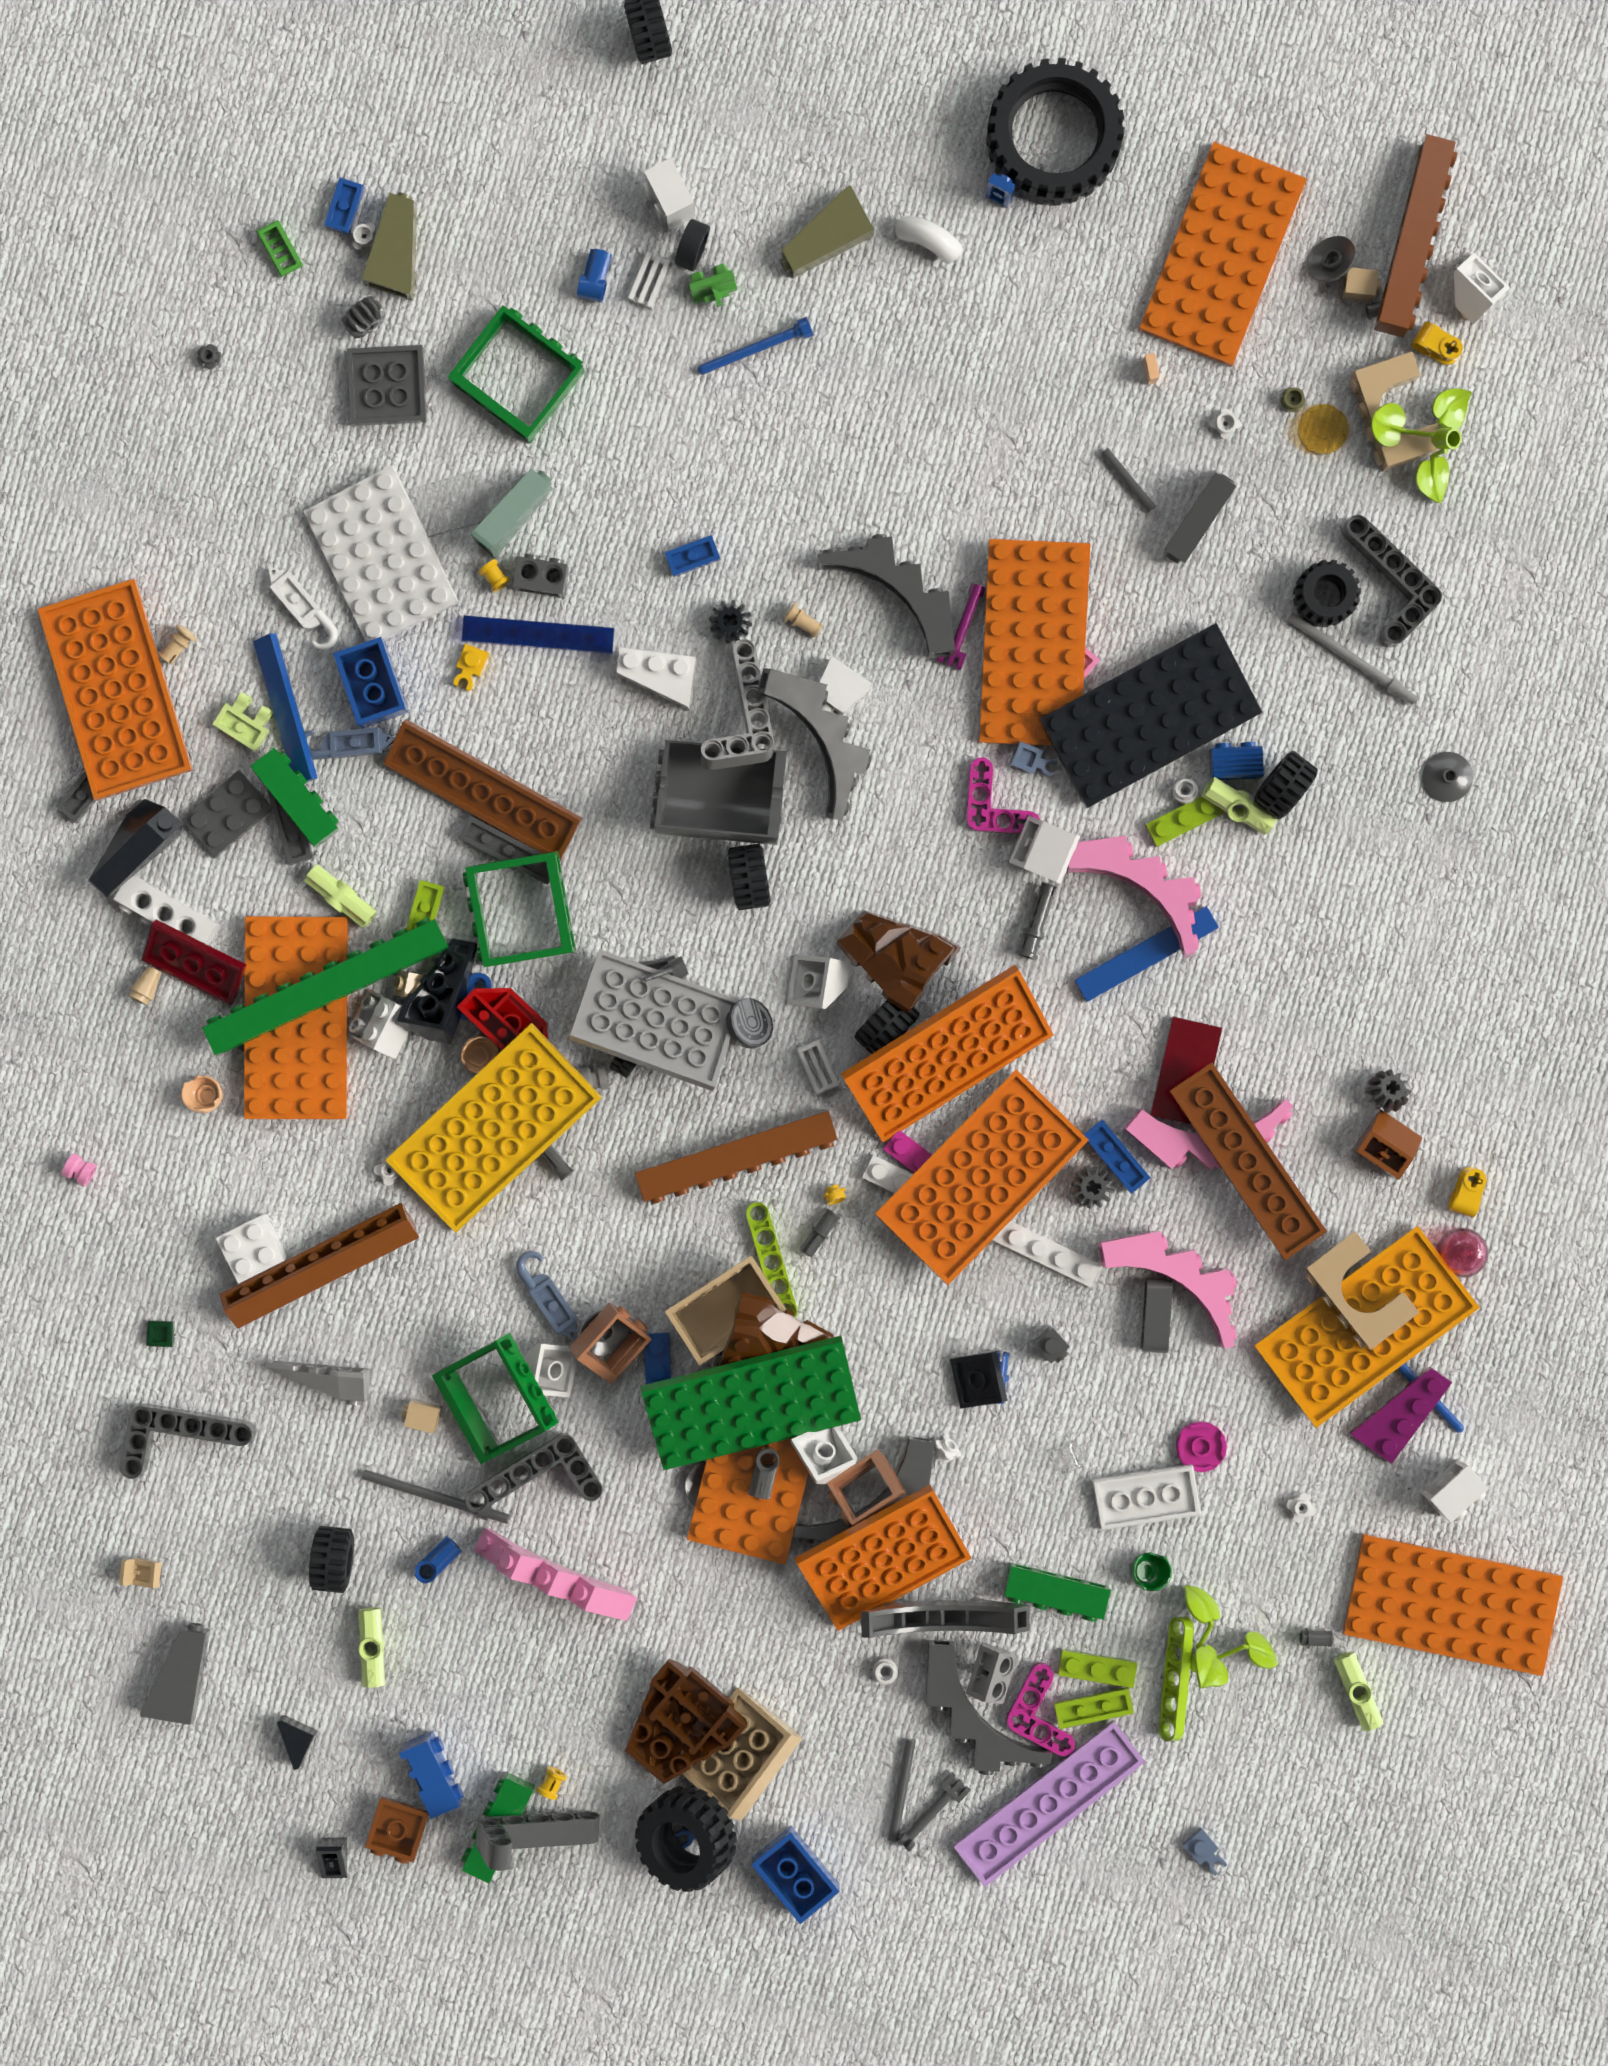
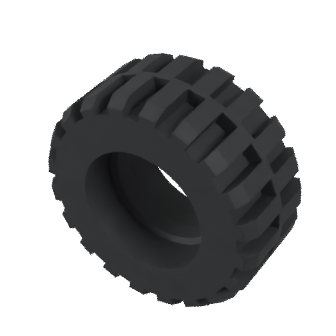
M681 1786L674 1787L660 1795L643 1810V1814L639 1816L637 1821L638 1827L635 1829V1839H638L635 1843L637 1852L641 1853L640 1860L642 1864H646L649 1869L647 1872L652 1877L655 1875L659 1879L658 1882L662 1885L668 1884L670 1889L677 1891L682 1888L683 1892L698 1891L713 1882L731 1864L732 1857L736 1852V1845L734 1844L737 1842L736 1832L732 1830L735 1826L732 1819H729L727 1816V1809L725 1807L722 1808L718 1804L719 1800L714 1796L709 1797L707 1795L708 1792L702 1789L696 1791V1788L692 1786L684 1788ZM672 1822L679 1823L691 1831L698 1842L700 1855L686 1851L678 1843L673 1833Z

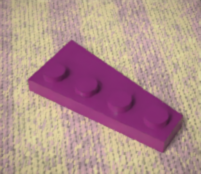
M1431 1366L1405 1386V1389L1389 1399L1382 1408L1372 1413L1360 1426L1350 1431V1435L1392 1464L1452 1382Z

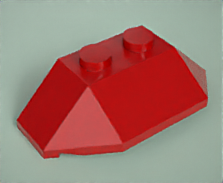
M511 988L473 989L457 1006L501 1050L531 1023L548 1039L547 1022Z

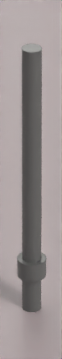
M366 1469L362 1476L363 1480L470 1512L483 1520H488L489 1518L507 1524L510 1517L508 1513L491 1509L492 1506L481 1512H473L467 1508L465 1500ZM470 1502V1504L474 1507L481 1506L479 1504Z

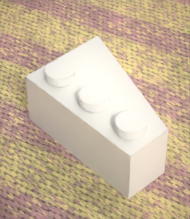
M620 647L617 665L619 677L690 711L696 657Z

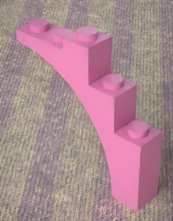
M1126 836L1077 843V847L1068 864L1067 873L1088 872L1107 875L1124 881L1140 890L1160 908L1169 920L1178 938L1182 957L1194 956L1195 950L1199 949L1197 934L1192 933L1191 925L1195 924L1193 909L1189 910V907L1195 906L1198 898H1201L1199 883L1195 884L1194 877L1164 881L1163 878H1167L1166 864L1161 863L1160 856L1130 860L1129 858L1133 857L1131 842H1127Z
M1282 1099L1267 1114L1253 1122L1267 1143L1276 1134L1274 1131L1275 1127L1279 1123L1283 1125L1292 1115L1290 1110L1294 1106L1286 1099ZM1139 1110L1123 1128L1170 1169H1173L1174 1166L1179 1168L1188 1158L1185 1155L1187 1151L1208 1169L1212 1170L1214 1167L1217 1169L1220 1167L1198 1134L1175 1129L1156 1120L1144 1110Z
M1155 1230L1097 1242L1102 1267L1129 1266L1145 1268L1161 1273L1177 1282L1204 1309L1214 1328L1219 1347H1235L1233 1340H1236V1331L1234 1325H1230L1229 1315L1232 1314L1229 1300H1225V1296L1234 1295L1233 1288H1236V1279L1234 1274L1230 1273V1269L1223 1268L1200 1273L1199 1269H1202L1200 1255L1191 1249L1165 1254L1168 1245L1166 1237L1161 1235V1231Z
M484 1527L474 1549L475 1552L496 1565V1569L508 1578L532 1584L547 1595L570 1600L584 1611L627 1621L637 1600L636 1596L622 1587L588 1577L558 1565L515 1544L489 1528Z

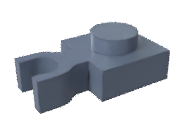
M1018 741L1009 765L1034 774L1036 768H1038L1041 773L1052 777L1053 773L1048 772L1045 766L1048 762L1057 764L1058 761L1051 758L1043 759L1041 758L1043 750Z
M1201 1827L1182 1843L1183 1847L1199 1865L1207 1861L1210 1871L1215 1876L1218 1874L1213 1868L1215 1862H1221L1224 1867L1227 1866L1226 1861L1221 1856L1214 1854L1219 1848Z

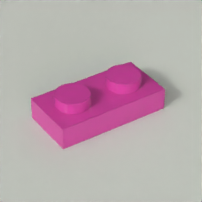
M902 1131L895 1133L883 1149L913 1173L932 1156L931 1153Z

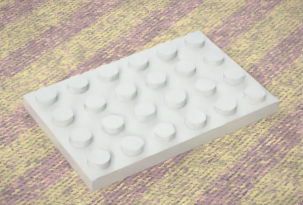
M390 465L303 511L366 642L379 637L386 641L459 603L394 466Z

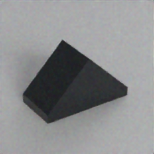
M285 1715L280 1717L277 1725L293 1770H296L303 1764L318 1730Z
M321 1838L316 1846L321 1878H347V1838Z

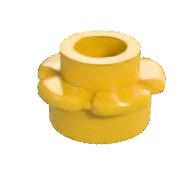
M838 1184L832 1185L825 1189V1194L822 1198L826 1200L828 1206L838 1204L846 1199L844 1193L846 1188H840Z

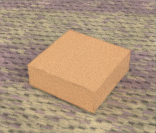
M1146 354L1142 362L1147 385L1157 383L1160 375L1155 354Z

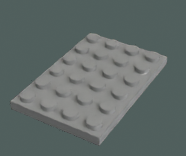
M599 949L568 1039L713 1091L731 1038L727 1029V1013L730 1012V1007L740 1000L670 974L645 982L643 980L644 977L659 970Z

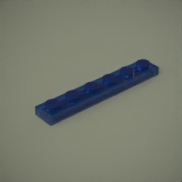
M464 615L461 641L613 654L615 628Z

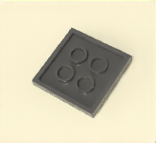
M423 345L347 348L351 426L427 422Z

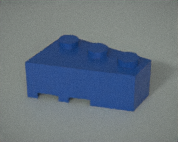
M434 1731L405 1742L399 1752L402 1760L407 1758L411 1768L408 1773L411 1779L415 1778L419 1788L418 1794L431 1819L460 1807L462 1803L461 1798H464L460 1784H455L452 1774H454L452 1764L449 1759L445 1760L442 1753L444 1751L443 1742L440 1736H435Z

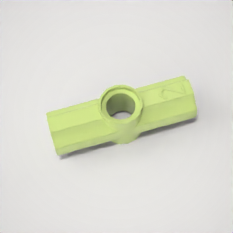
M1215 777L1209 780L1202 792L1203 798L1228 812L1231 820L1244 822L1263 835L1268 834L1277 821V818L1251 800L1250 795L1246 791H1236ZM1235 805H1243L1244 807L1238 808Z
M317 864L306 875L304 881L307 885L325 897L324 900L340 913H345L362 928H365L375 917L377 911L358 897L357 892L340 879L338 881L320 865Z
M367 1607L359 1609V1654L361 1656L362 1687L384 1686L383 1650L385 1642L382 1633L381 1608ZM367 1642L376 1643L378 1651L376 1653L369 1652L366 1649Z
M1354 1651L1338 1655L1333 1661L1363 1732L1379 1728L1384 1723ZM1363 1686V1694L1359 1697H1354V1688Z

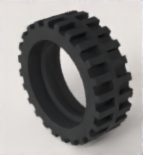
M1048 58L1041 59L1040 66L1033 68L1032 63L1024 66L1021 74L1014 72L1009 78V83L1007 85L1003 84L1000 87L997 98L993 100L987 125L986 146H989L988 156L990 162H994L996 165L995 173L1009 177L1012 183L1015 184V188L1020 190L1019 197L1025 200L1028 195L1036 197V203L1043 205L1044 200H1053V206L1061 205V201L1064 199H1069V202L1073 203L1077 202L1082 194H1085L1086 197L1092 194L1094 188L1097 185L1101 186L1106 181L1109 172H1112L1124 137L1125 127L1122 124L1124 112L1118 108L1120 99L1117 93L1112 95L1109 91L1111 84L1107 79L1103 82L1097 79L1098 71L1092 68L1090 72L1083 70L1082 62L1076 61L1075 66L1065 64L1066 58H1058L1057 64H1049ZM1046 92L1065 93L1079 99L1092 111L1097 123V143L1088 160L1075 170L1064 173L1045 172L1028 164L1017 152L1012 136L1013 121L1020 107L1035 95Z

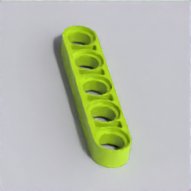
M754 1202L747 1208L746 1216L763 1274L771 1285L776 1279H781L786 1283V1290L783 1293L776 1294L783 1304L787 1303L793 1307L795 1318L797 1315V1305L769 1210L764 1203ZM760 1206L764 1209L765 1216L762 1220L756 1221L752 1219L750 1211L753 1207ZM763 1230L769 1231L772 1235V1241L767 1245H762L757 1240L759 1232ZM768 1255L778 1257L779 1265L777 1268L768 1269L765 1266L764 1260Z
M1189 1617L1172 1618L1168 1628L1159 1720V1734L1166 1742L1179 1741L1184 1734L1194 1625ZM1180 1622H1182L1184 1625V1632L1182 1635L1179 1632ZM1178 1647L1181 1649L1182 1654L1180 1660L1176 1656ZM1175 1673L1179 1676L1178 1685L1174 1683ZM1173 1698L1176 1700L1177 1704L1175 1711L1172 1709L1171 1701ZM1170 1723L1174 1727L1173 1736H1171L1169 1733Z

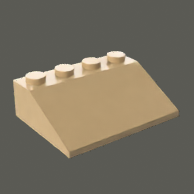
M737 1687L730 1699L735 1704L734 1709L741 1714L746 1722V1728L731 1746L724 1750L722 1748L712 1754L707 1760L698 1762L682 1774L698 1789L708 1792L707 1795L709 1797L714 1796L719 1800L718 1804L722 1808L725 1807L727 1809V1816L729 1818L743 1820L803 1738L783 1720Z

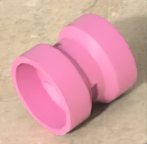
M73 1153L67 1160L61 1174L68 1179L74 1178L77 1184L86 1187L95 1174L97 1165L92 1162L82 1161L81 1156Z

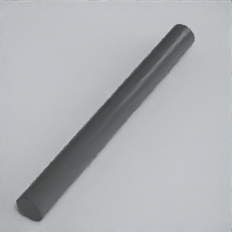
M906 1739L888 1835V1840L898 1842L897 1839L899 1837L916 1744L914 1739Z

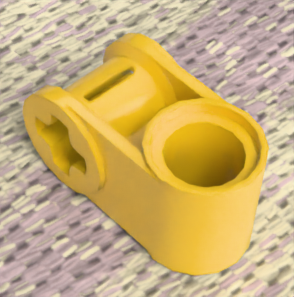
M1428 321L1423 323L1411 343V346L1416 351L1433 358L1443 365L1454 364L1463 350V344L1458 338ZM1448 347L1453 349L1450 355L1446 353Z
M1466 1167L1460 1171L1455 1188L1449 1199L1448 1209L1450 1211L1472 1218L1476 1216L1487 1182L1483 1171L1474 1167ZM1474 1176L1477 1178V1181L1471 1182L1468 1180V1177Z

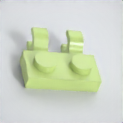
M241 692L233 706L225 703L213 725L257 752L270 732L264 726L274 713L269 708L262 706L254 720L246 716L243 712L251 704L253 698Z

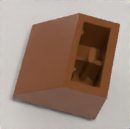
M1379 1109L1352 1149V1152L1392 1179L1400 1180L1414 1159L1423 1137Z

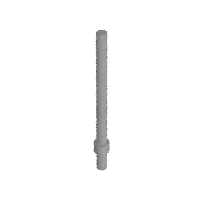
M1292 612L1287 619L1288 622L1386 687V691L1393 696L1398 695L1411 705L1417 700L1418 697L1402 686L1403 683L1395 678L1392 680Z

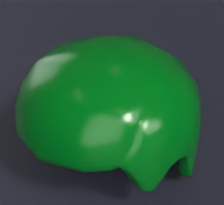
M1152 1552L1138 1555L1130 1566L1133 1582L1137 1587L1145 1591H1158L1166 1587L1172 1578V1567L1167 1558Z

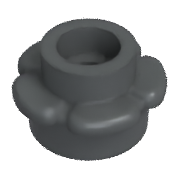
M213 344L201 346L197 351V362L202 367L205 366L207 369H213L221 362V352Z

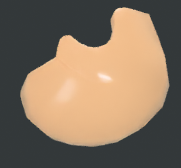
M479 1035L469 1038L463 1044L460 1052L462 1065L474 1074H477L499 1054L498 1046L489 1037Z
M196 1076L191 1081L184 1083L181 1099L183 1104L191 1111L200 1114L209 1113L221 1104L223 1090L220 1083L211 1076Z

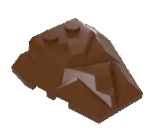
M863 910L836 943L855 966H862L868 973L866 978L871 983L875 981L883 990L882 996L887 1001L907 1013L919 1001L925 985L943 964L948 966L961 949L960 946L941 934Z
M742 1292L735 1309L733 1328L724 1350L717 1354L713 1368L832 1338L834 1334L808 1320L801 1322L795 1319L794 1312L788 1309L783 1312L775 1308L774 1301L768 1298Z
M668 1659L651 1680L646 1699L643 1701L640 1715L634 1725L625 1752L665 1784L688 1771L698 1762L707 1760L715 1752L731 1746L746 1728L747 1724L741 1714L734 1709L735 1704L697 1670L690 1666L685 1668L680 1662Z

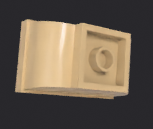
M752 1255L665 1310V1313L699 1366L724 1350L734 1325L735 1309L742 1292L768 1298L774 1301L775 1308L783 1312L786 1310Z

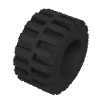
M625 0L624 9L640 63L645 64L670 57L672 55V47L660 1Z
M1321 560L1319 563H1314L1306 569L1298 578L1297 585L1293 590V594H1295L1293 601L1294 605H1298L1296 609L1298 614L1302 613L1305 616L1303 619L1305 621H1312V625L1318 626L1320 624L1322 627L1335 626L1349 617L1359 604L1360 598L1358 597L1361 594V588H1358L1359 578H1354L1353 574L1355 572L1352 568L1350 570L1346 569L1347 564L1343 562L1337 564V560H1331L1330 562ZM1327 580L1338 587L1340 601L1336 606L1326 607L1316 600L1313 589L1318 581Z
M1295 751L1287 753L1255 794L1254 802L1278 820L1285 817L1309 789L1317 776L1318 769Z
M751 844L729 848L728 861L737 909L741 911L769 906L771 899L762 846L760 844Z
M886 1000L857 1030L854 1038L867 1051L873 1054L903 1035L919 1018L920 1012L913 1007L907 1013Z
M319 1526L312 1543L309 1562V1583L312 1590L335 1593L345 1592L350 1581L354 1557V1535L352 1529Z

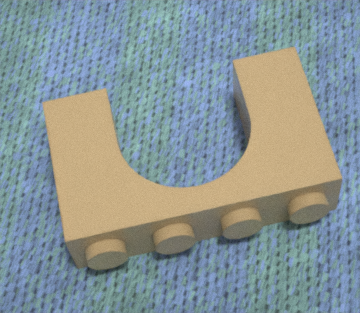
M1413 352L1356 370L1351 375V380H1349L1350 389L1354 395L1357 394L1359 400L1357 405L1358 412L1361 418H1365L1368 426L1366 427L1367 438L1370 442H1373L1376 449L1374 451L1375 461L1378 466L1381 465L1383 471L1430 456L1440 450L1432 444L1431 437L1401 433L1400 441L1396 446H1383L1375 440L1371 432V417L1380 407L1383 394L1391 389L1414 382L1420 377ZM1435 423L1417 431L1435 432L1439 427Z
M1354 1231L1305 1268V1271L1308 1273L1305 1275V1278L1313 1288L1318 1286L1323 1292L1321 1298L1329 1308L1334 1306L1338 1311L1337 1319L1345 1328L1350 1327L1356 1334L1353 1336V1339L1361 1349L1366 1347L1367 1350H1372L1420 1312L1404 1292L1398 1294L1383 1307L1372 1313L1359 1312L1347 1304L1341 1291L1343 1276L1351 1266L1371 1252L1356 1231Z

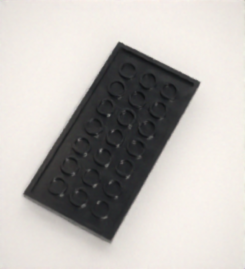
M1214 623L1038 720L1086 809L1263 712L1217 623Z

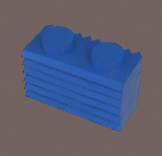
M1256 742L1240 743L1241 747H1231L1230 743L1215 744V748L1209 750L1210 779L1215 777L1219 780L1260 779L1264 777L1263 746H1256Z

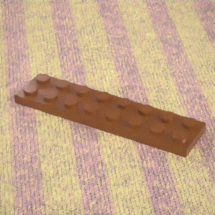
M407 719L402 722L383 763L385 766L541 853L558 851L560 861L563 859L583 819L579 815Z
M1212 1062L1169 1090L1283 1260H1287L1327 1232Z

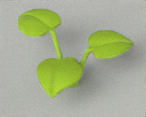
M1447 389L1435 397L1432 404V414L1438 419L1436 423L1441 427L1435 432L1404 429L1403 426L1406 421L1405 412L1400 405L1395 403L1382 405L1371 417V432L1375 440L1383 446H1396L1400 441L1401 433L1431 437L1432 444L1440 450L1431 454L1430 460H1424L1418 465L1415 483L1423 495L1436 503L1442 502L1449 480L1448 462L1445 457L1439 455L1447 454L1448 449L1458 448L1462 441V435L1458 429L1465 420L1468 402L1472 395L1471 391L1465 389Z
M1190 1585L1182 1587L1190 1614L1200 1623L1208 1624L1200 1641L1195 1645L1197 1650L1191 1655L1190 1669L1196 1673L1200 1689L1225 1685L1229 1678L1227 1669L1221 1659L1241 1650H1248L1250 1661L1260 1668L1272 1669L1278 1665L1276 1654L1269 1641L1262 1634L1254 1631L1248 1632L1245 1635L1246 1644L1217 1656L1212 1646L1204 1645L1214 1626L1213 1621H1217L1220 1618L1217 1603L1211 1595L1201 1588Z

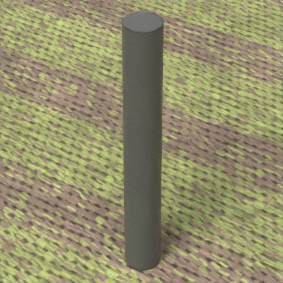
M1109 448L1105 449L1101 456L1149 513L1156 505Z

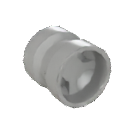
M605 1064L598 1065L592 1071L588 1067L580 1069V1074L593 1088L596 1087L601 1090L610 1089Z

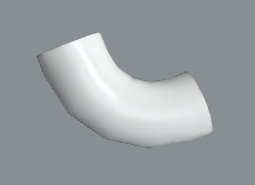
M902 216L897 221L896 235L899 240L916 243L929 249L944 263H951L960 256L962 252L961 243L951 233L936 223L914 216Z

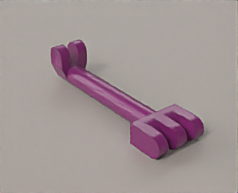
M971 583L968 591L970 596L954 636L955 654L950 656L947 662V666L951 667L954 658L959 659L956 669L960 671L967 655L960 652L978 600L980 597H983L986 589L981 585ZM939 657L937 662L942 664L945 657Z

